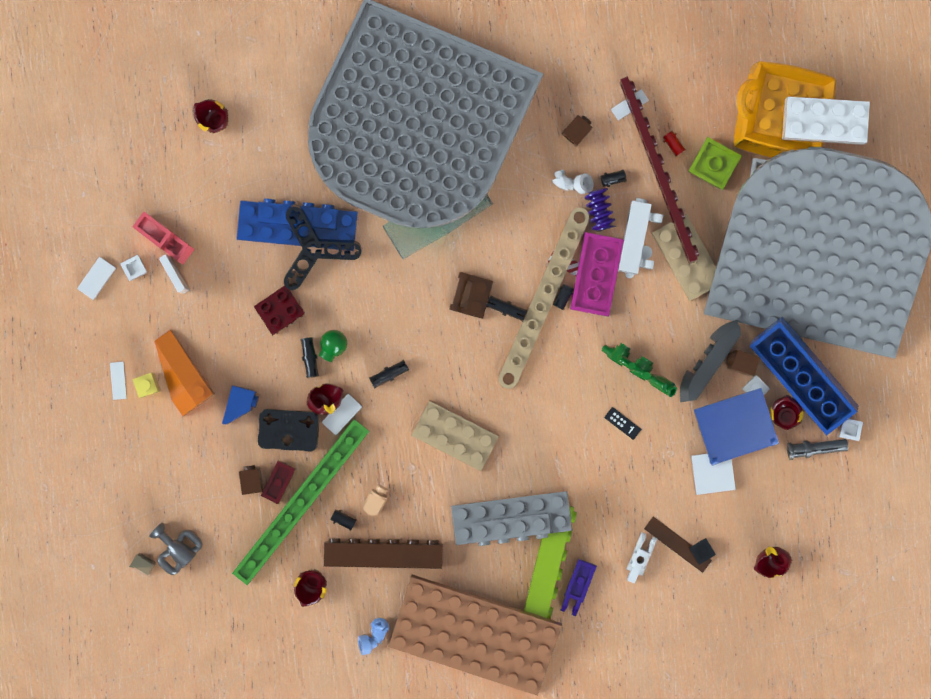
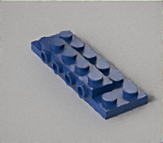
M264 199V202L240 201L237 240L301 246L286 219L288 207L295 205V202L284 200L283 204H276L274 199ZM303 202L301 208L304 210L319 239L355 241L358 212L334 209V205L322 204V208L314 207V203ZM291 210L292 213L290 217L296 218L297 224L294 225L297 226L299 223H301L298 219V214L300 212H295L294 210ZM303 226L299 228L298 232L301 236H308L310 230ZM334 244L328 246L327 248L339 250L338 246ZM342 245V250L354 251V246H351L350 249H344L345 245Z

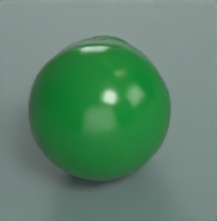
M338 330L325 332L321 338L319 356L326 361L333 362L336 356L341 355L346 350V336Z

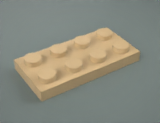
M685 214L684 225L690 228L692 246L696 245L699 252L697 262L688 264L673 222L652 232V235L688 300L691 301L710 291L716 266L689 217Z
M431 401L428 402L411 435L479 471H482L499 437Z

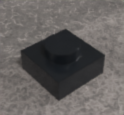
M706 538L689 547L698 565L716 555Z

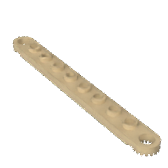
M584 208L574 209L568 218L499 375V383L504 388H513L519 381L589 222L588 212ZM577 212L584 214L585 221L583 223L575 222L574 215ZM506 373H511L514 376V382L510 385L503 382V376Z

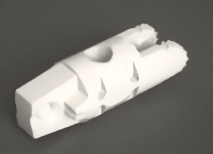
M643 532L640 534L633 555L626 568L630 571L627 581L634 584L638 575L643 576L658 540L653 537L647 550L641 548L646 538V534ZM642 556L643 560L637 561V557Z

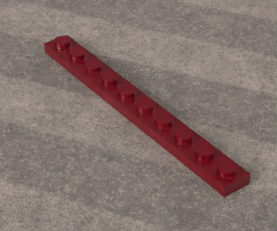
M627 76L620 79V86L688 264L695 263L698 260L697 256H699L696 245L692 246L690 240L692 233L688 226L685 227L683 222L685 219L682 208L678 209L676 201H678L675 190L671 191L669 183H671L669 173L664 172L662 167L664 160L661 153L657 154L655 149L657 146L654 135L650 136L648 131L650 124L647 117L643 118L641 100L636 99L634 94L636 87L634 82L629 81Z

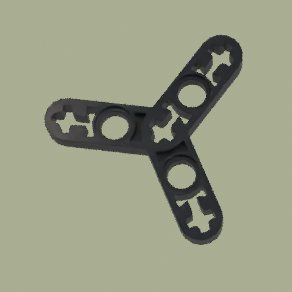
M291 205L288 207L286 219L297 237L302 250L284 277V285L287 289H298L317 259L356 260L360 257L362 252L360 243L353 240L319 239L301 206ZM291 210H294L295 212H300L298 214V219L301 223H299L297 226L294 225L297 224L296 218L290 217L292 213ZM307 227L310 230L309 235L301 236L298 232L299 228ZM312 244H315L316 248H322V244H325V254H321L322 250L320 249L312 253L311 249L308 248ZM332 244L338 246V253L330 254L327 249L328 246ZM342 245H345L344 249H350L351 246H355V249L358 250L355 252V255H351L350 251H344V255H341ZM300 260H306L309 266L307 269H300L297 263ZM297 271L300 273L296 278L297 284H289L288 278H293Z

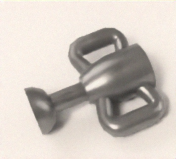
M161 522L151 532L149 537H159L168 546L167 550L158 556L157 562L168 574L175 575L196 556L203 543L193 531L188 529L182 531L177 540H172L164 532L165 526ZM184 538H189L196 546L189 548L183 543ZM171 556L172 559L176 562L175 568H173L164 558Z

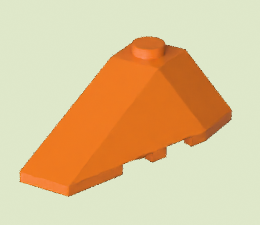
M171 330L154 341L171 400L182 416H185L215 395Z

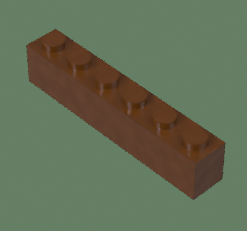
M329 538V541L324 542V567L442 569L443 544H439V540H427V543H419V540L409 539L407 543H399V539H388V543L380 542V539H368V542H360L358 538H349L348 542H340V538Z

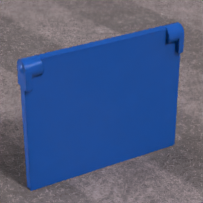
M762 388L694 409L710 460L709 462L712 466L779 444Z

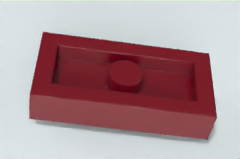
M278 460L261 496L279 504L296 469Z

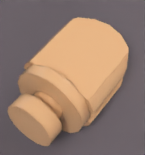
M377 485L376 490H371L364 503V510L369 515H378L382 511L388 498L385 495L388 491L387 488Z

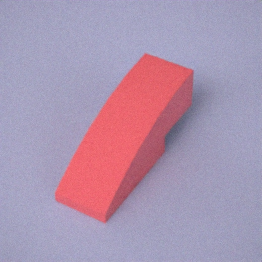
M143 212L132 226L181 264H184L195 250L146 212Z

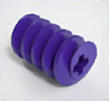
M608 188L592 191L584 197L585 200L591 201L586 207L593 208L588 212V215L595 216L590 220V223H596L592 227L594 231L616 227L611 225L615 218H609L613 211L607 210L612 204L605 202L610 196L603 195Z

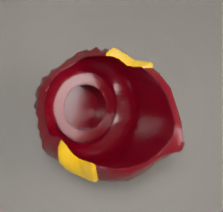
M207 99L194 104V119L198 127L203 131H209V133L213 134L218 133L228 126V110L219 101Z
M327 383L319 387L315 386L308 393L307 406L316 414H332L340 406L344 390L339 386Z
M786 395L774 402L771 407L770 416L775 425L784 430H789L801 424L804 410L793 397Z
M767 547L757 556L754 570L767 578L782 577L789 570L792 557L786 550L780 547Z
M316 569L300 573L293 587L294 595L299 600L301 607L316 604L324 598L327 591V581L322 573Z

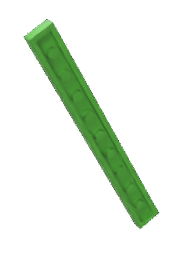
M355 419L351 422L233 571L232 574L246 585L252 581L370 432Z

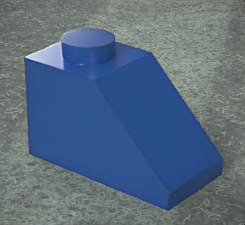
M232 386L222 424L227 425L252 411L253 407L256 408L259 396H256L257 392Z

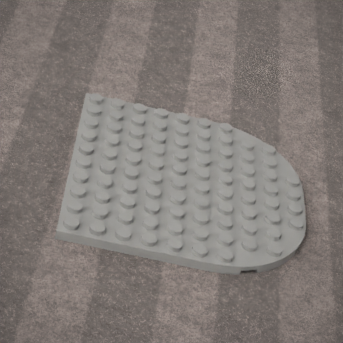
M363 0L311 112L308 145L312 162L327 187L342 200L389 222L410 228H432L449 224L462 218L477 207L490 191L544 75L539 71L373 0Z
M808 147V149L789 150L770 158L753 171V174L742 185L737 194L704 314L730 321L737 320L739 323L765 329L783 317L800 337L895 359L931 248V213L923 193L909 176L897 170L893 165L874 158L836 149Z

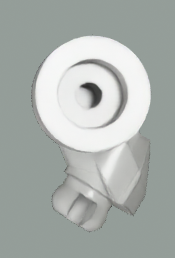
M564 170L554 173L556 179H553L552 182L560 189L566 191L575 189L580 194L590 193L593 190V179L587 173L576 176L575 180L565 176Z

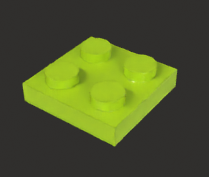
M707 137L688 172L723 190L742 155Z

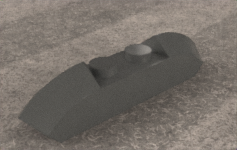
M737 320L724 324L711 335L710 339L715 342L714 345L710 343L704 351L706 356L703 361L698 360L693 367V370H695L694 374L687 370L682 379L680 402L697 400L741 336Z

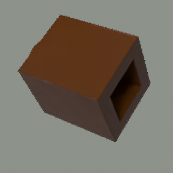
M577 115L562 132V135L577 147L592 130L593 127L590 125L592 122L584 115L582 117Z
M255 465L244 466L243 470L239 471L242 495L263 492L260 468L255 469Z

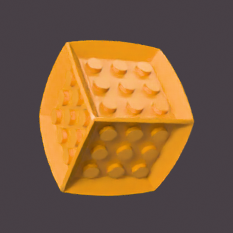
M764 61L756 62L751 66L749 76L740 86L737 94L738 115L733 145L742 150L771 158L789 150L795 151L808 149V147H823L824 142L782 140L784 103L787 97L835 99L836 78L797 66Z

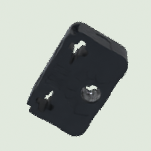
M265 409L259 415L258 445L263 449L314 451L318 447L319 415L307 411ZM270 413L271 417L279 420L273 421L269 425L268 421H265V417H268ZM308 416H311L314 424L307 427L308 425L300 422V420L308 419ZM287 434L293 439L289 446L283 441Z

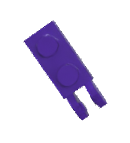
M578 558L564 594L565 598L560 611L565 612L569 599L572 598L577 600L575 606H573L572 615H577L597 565Z

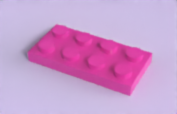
M585 232L570 310L609 317L624 242L623 239Z

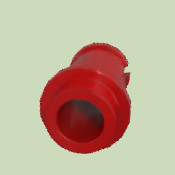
M671 131L663 136V142L668 144L676 157L686 149L676 137L677 133L674 134Z

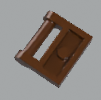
M459 272L458 278L460 279L453 304H450L449 310L483 319L493 281ZM468 280L473 283L466 308L460 307Z

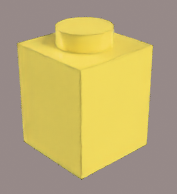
M149 373L132 379L139 398L161 391L155 373Z

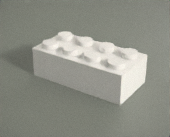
M787 97L784 103L782 140L864 145L867 143L870 102Z

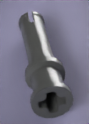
M846 439L810 443L809 441L799 444L787 443L789 460L797 457L810 458L815 454L848 451Z

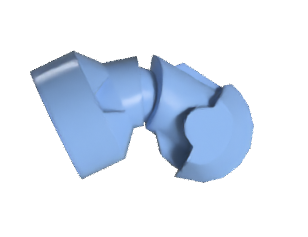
M377 618L371 623V638L368 635L358 636V646L361 655L370 654L372 649L384 640L385 634L389 630V624L385 619Z

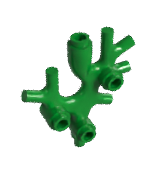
M622 343L619 346L617 345L616 348H610L607 345L602 347V352L607 354V357L620 366L624 365L630 369L632 374L644 381L647 380L653 387L669 397L675 395L677 391L675 383L663 376L650 373L653 369V362L643 356L640 359L638 358L635 363L628 359L631 349Z

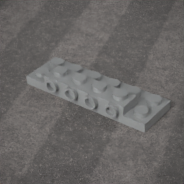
M568 491L451 506L456 545L478 542L479 546L490 545V541L498 540V544L509 543V538L525 541L529 540V536L536 535L537 539L548 538L549 533L573 531Z

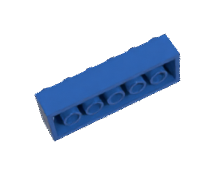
M783 317L779 318L751 341L750 347L826 436L858 412L859 405Z

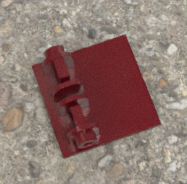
M285 285L254 306L272 336L278 334L280 330L288 327L289 324H293L295 320L299 317L302 318V315L305 314L291 291Z

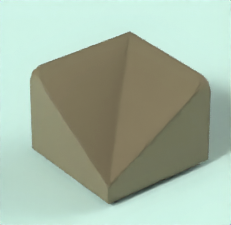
M139 553L135 556L129 567L137 568L149 575L156 563Z

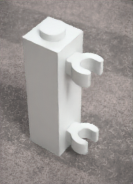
M636 198V201H631L619 262V272L637 275L639 267L653 269L654 261L641 259L648 221L661 224L663 215L650 213L652 204H648V200Z

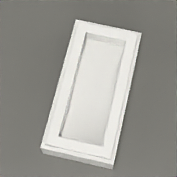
M99 257L77 289L92 300H95L116 270V267Z
M348 393L342 399L340 406L332 414H329L322 423L332 433L337 435L363 406Z

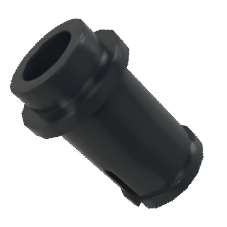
M624 170L609 174L605 172L604 175L600 176L603 187L607 186V188L610 185L627 181Z
M565 284L559 287L561 290L553 303L554 306L562 310L565 309L574 290Z
M335 509L330 520L333 521V524L337 523L351 531L357 519L342 513V510L338 511Z

